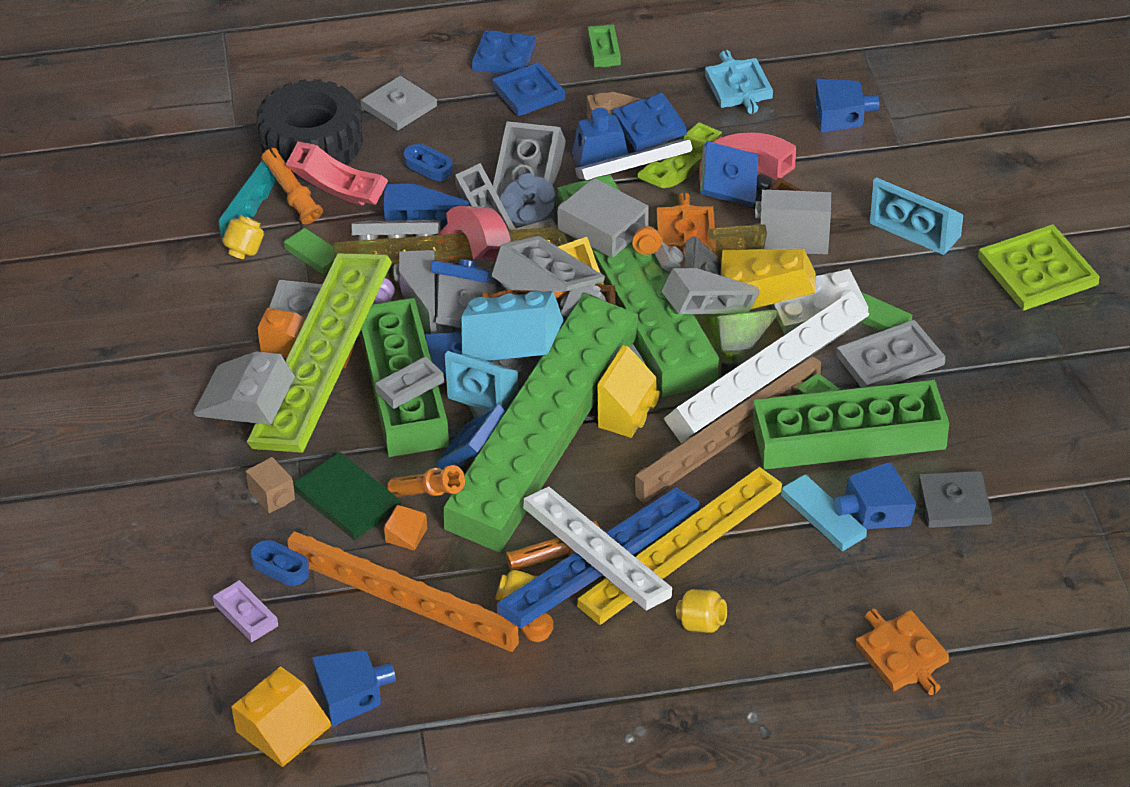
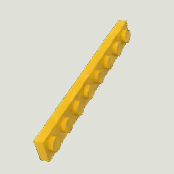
M758 467L638 554L636 558L661 579H664L781 493L782 483L761 467ZM605 578L577 599L578 608L599 625L634 601L608 578Z

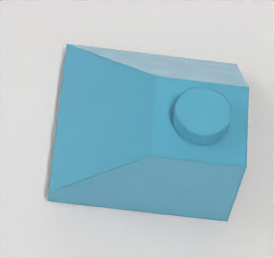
M446 352L445 366L449 399L485 411L497 404L505 411L518 394V373L516 370L462 354Z

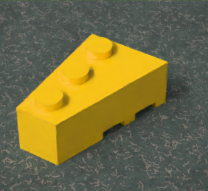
M805 249L722 250L721 276L756 286L760 290L751 309L815 294L816 273Z

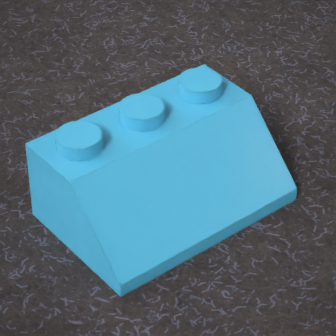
M877 177L873 180L870 224L942 255H945L961 237L963 214Z
M532 291L528 294H504L500 297H477L470 300L462 315V355L484 361L548 355L563 323L554 292Z

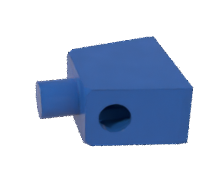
M816 79L815 103L821 133L861 127L864 124V112L879 111L878 95H863L860 82Z
M596 108L592 111L591 119L578 122L572 150V157L577 168L628 154L621 125L616 115H609L607 109Z
M891 462L850 476L847 481L845 495L834 498V508L838 516L852 513L855 519L866 529L911 526L916 502Z
M363 650L312 658L315 680L332 726L378 707L381 704L379 686L396 682L391 663L372 667L368 653Z

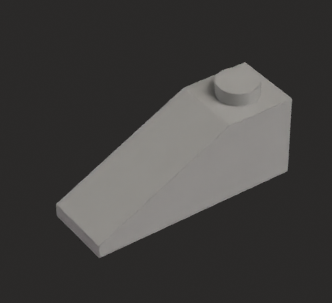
M481 163L455 175L456 189L463 200L469 201V206L491 208L501 216L508 231L515 229Z
M434 250L399 252V264H394V280L400 281L401 293L405 299L415 298L420 319L430 332H436V273L431 271L432 261H435Z
M673 268L662 289V293L678 314L749 313L760 292L756 286L698 268Z

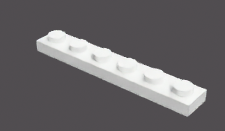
M547 487L524 498L523 508L642 608L648 610L672 597V587L553 489Z

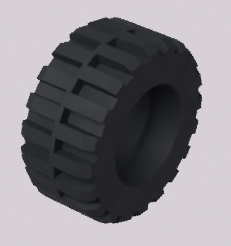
M304 79L294 84L290 82L284 84L281 89H274L271 92V96L267 95L258 107L256 121L262 154L268 149L272 152L271 148H276L285 163H287L299 141L317 145L335 160L348 165L362 148L363 128L360 104L351 92L349 93L343 86L338 87L334 82L328 81L326 83L322 82L321 79H314L313 81H306Z

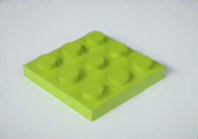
M1054 224L979 249L978 258L1023 311L1099 284L1100 276Z

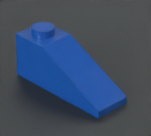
M386 184L385 220H441V227H445L448 224L446 213L456 206H469V201L416 184Z

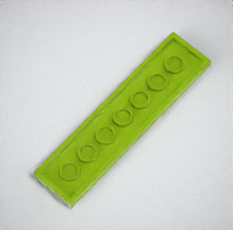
M337 254L286 359V363L295 375V378L272 424H255L247 440L252 449L304 452L392 262L388 255Z

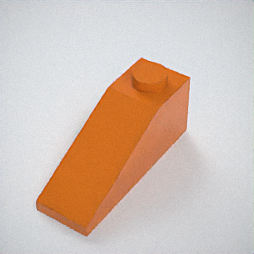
M267 308L257 328L261 352L281 354L282 357L287 358L306 318L294 312ZM353 345V347H352V349H351V351H350V353H349V355H348V358H347V360H346V362H345L343 368H346V365H347V363H348V361H349V359H350V356H351V354H352V352H353V350H354V345Z

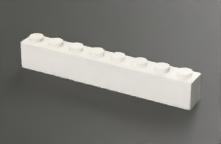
M853 291L849 292L678 406L664 420L682 444L687 438L692 437L707 427L708 424L729 412L733 407L738 406L754 393L772 383L776 378L781 377L797 364L803 362L852 329L870 314Z

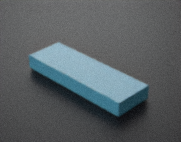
M806 474L781 488V496L841 551L866 538L867 529L850 514L838 516L834 508V500Z

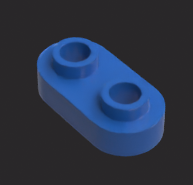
M413 144L404 150V164L406 167L431 180L444 181L453 173L452 160L426 145Z
M261 541L251 550L253 567L257 571L283 584L290 586L299 585L309 577L310 570L307 558L275 541Z

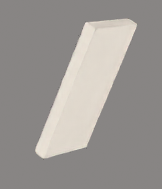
M680 139L575 168L577 178L588 180L687 153L692 150L690 140Z

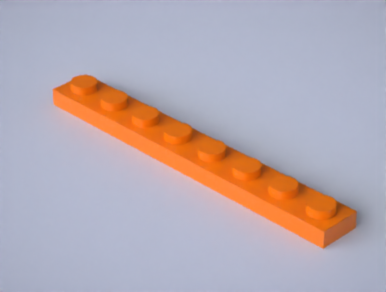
M294 531L287 539L288 548L304 555L308 560L309 569L510 652H513L519 644L518 627L503 616L484 609L478 604H472L455 597L449 592H443L430 587L422 581H416L403 576L395 570L376 565L368 559L359 558L344 552L341 548L332 547L317 541L311 536H305Z

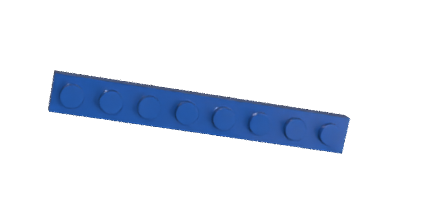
M676 487L606 532V534L633 555L698 512L699 501ZM575 552L498 602L497 613L521 629L603 574Z

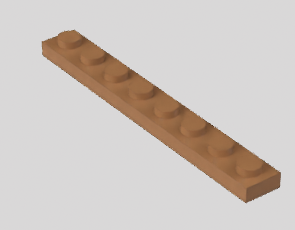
M812 356L803 363L797 364L791 371L782 377L776 378L769 386L760 392L754 393L738 407H733L726 415L708 424L701 432L687 438L683 444L671 452L665 453L661 459L649 467L640 470L635 475V497L641 502L646 503L753 429V400L796 395V387L815 374H820L821 362Z

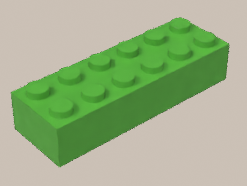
M415 298L373 304L362 325L359 336L388 457L448 447V423L438 385L394 409L376 392V382L425 356L431 361Z
M935 380L753 400L752 426L764 470L944 450L947 447L949 421Z

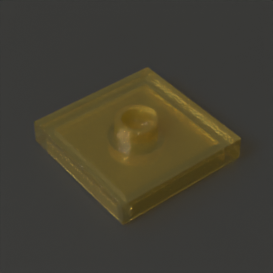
M766 225L709 229L705 245L721 260L722 250L764 249L767 236Z

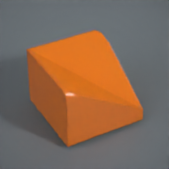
M397 505L385 524V541L415 551L428 529L426 514Z

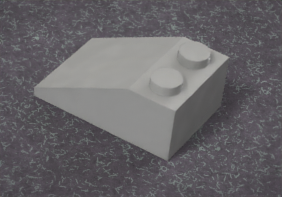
M506 122L493 188L499 199L506 187L525 173L541 177L553 186L561 166L566 142L560 127ZM533 199L524 201L527 204H535Z
M541 236L501 244L492 277L502 282V285L507 289L532 291H570L604 282L605 278L601 273Z
M252 352L217 366L193 413L196 417L271 425L295 375L282 355L276 353Z

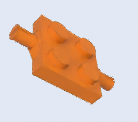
M683 193L678 195L679 205L657 207V231L661 235L662 243L671 248L673 246L677 247L685 256L686 241L695 236L713 253H716L713 206L699 207L690 205V195L685 193L684 200Z
M872 609V613L868 611L865 618L874 627V630L856 639L857 649L893 692L907 684L920 682L929 695H934V692L936 694L940 689V685L931 674L935 669L949 662L948 652L912 610L889 621H885L876 609Z

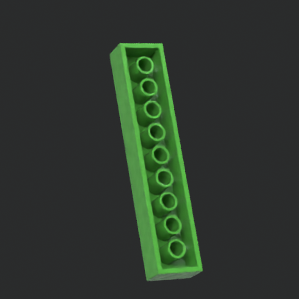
M610 174L596 177V179L619 190ZM592 179L557 187L558 207ZM632 242L613 258L592 248L599 271L605 276L604 285H615V305L638 314L637 336L633 345L644 360L645 365L656 376V388L661 397L665 398L716 382L718 380L719 357L693 314H678L662 293V289L670 274L661 268L655 253L649 255L640 254L634 249Z
M585 293L582 295L559 330L548 355L542 356L464 475L465 485L459 493L452 494L445 504L444 530L499 553L502 552L527 512L523 508L524 498L541 490L597 401L599 381L621 347L625 345L630 348L635 341L638 314Z

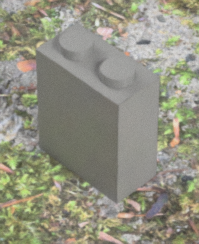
M593 178L585 186L580 187L569 199L559 205L557 210L558 229L577 240L588 237L592 248L613 258L632 242L633 235L639 228L648 226L649 206Z
M762 190V201H756L755 218L761 219V223H755L754 240H760L759 249H805L807 254H828L831 192Z

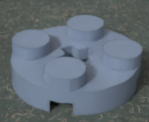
M525 173L519 179L510 183L500 196V201L516 228L553 218L557 210V197L554 187L547 180L535 177L531 173ZM525 200H534V205L527 204L523 206Z

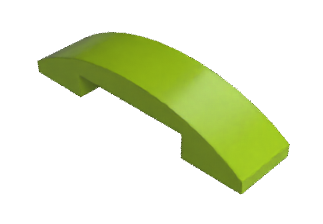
M702 123L696 124L687 132V135H684V140H690L692 150L690 152L668 157L661 163L657 161L651 162L638 173V178L660 188H670L681 183L699 168V162H701L703 156V145L706 141L714 142L722 137V132Z

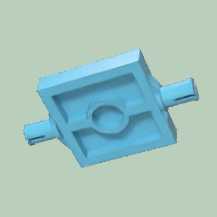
M726 50V53L725 51L720 53L723 63L705 67V77L721 108L744 104L747 112L752 114L753 111L754 114L758 111V106L755 102L773 98V89L756 58L734 60L730 51Z

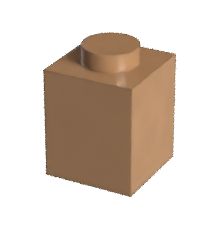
M273 457L246 470L249 493L268 513L284 507L295 500L292 477Z

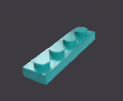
M263 160L218 220L221 242L230 220L238 219L239 215L248 218L254 217L262 201L268 198L270 190L275 183H278Z

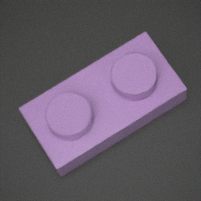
M240 580L213 596L214 605L251 642L278 627L277 617Z

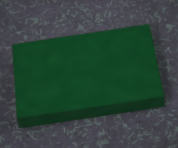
M341 452L293 483L295 493L353 540H356L392 515L397 505L402 506L401 500Z

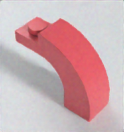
M753 132L737 133L719 138L713 142L758 154L757 171L775 180L782 178L795 168L796 146L773 135ZM702 160L699 162V184L701 183Z
M299 141L285 165L319 189L364 206L365 203L376 205L388 182L382 175L360 171L335 160L317 145Z
M456 206L446 213L448 224L435 237L437 247L452 248L469 242L473 260L496 261L501 244L511 242L506 224L495 210L487 207Z

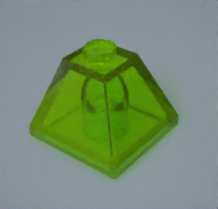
M777 309L709 318L717 351L726 352V357H732V355L743 356L744 349H751L777 317Z

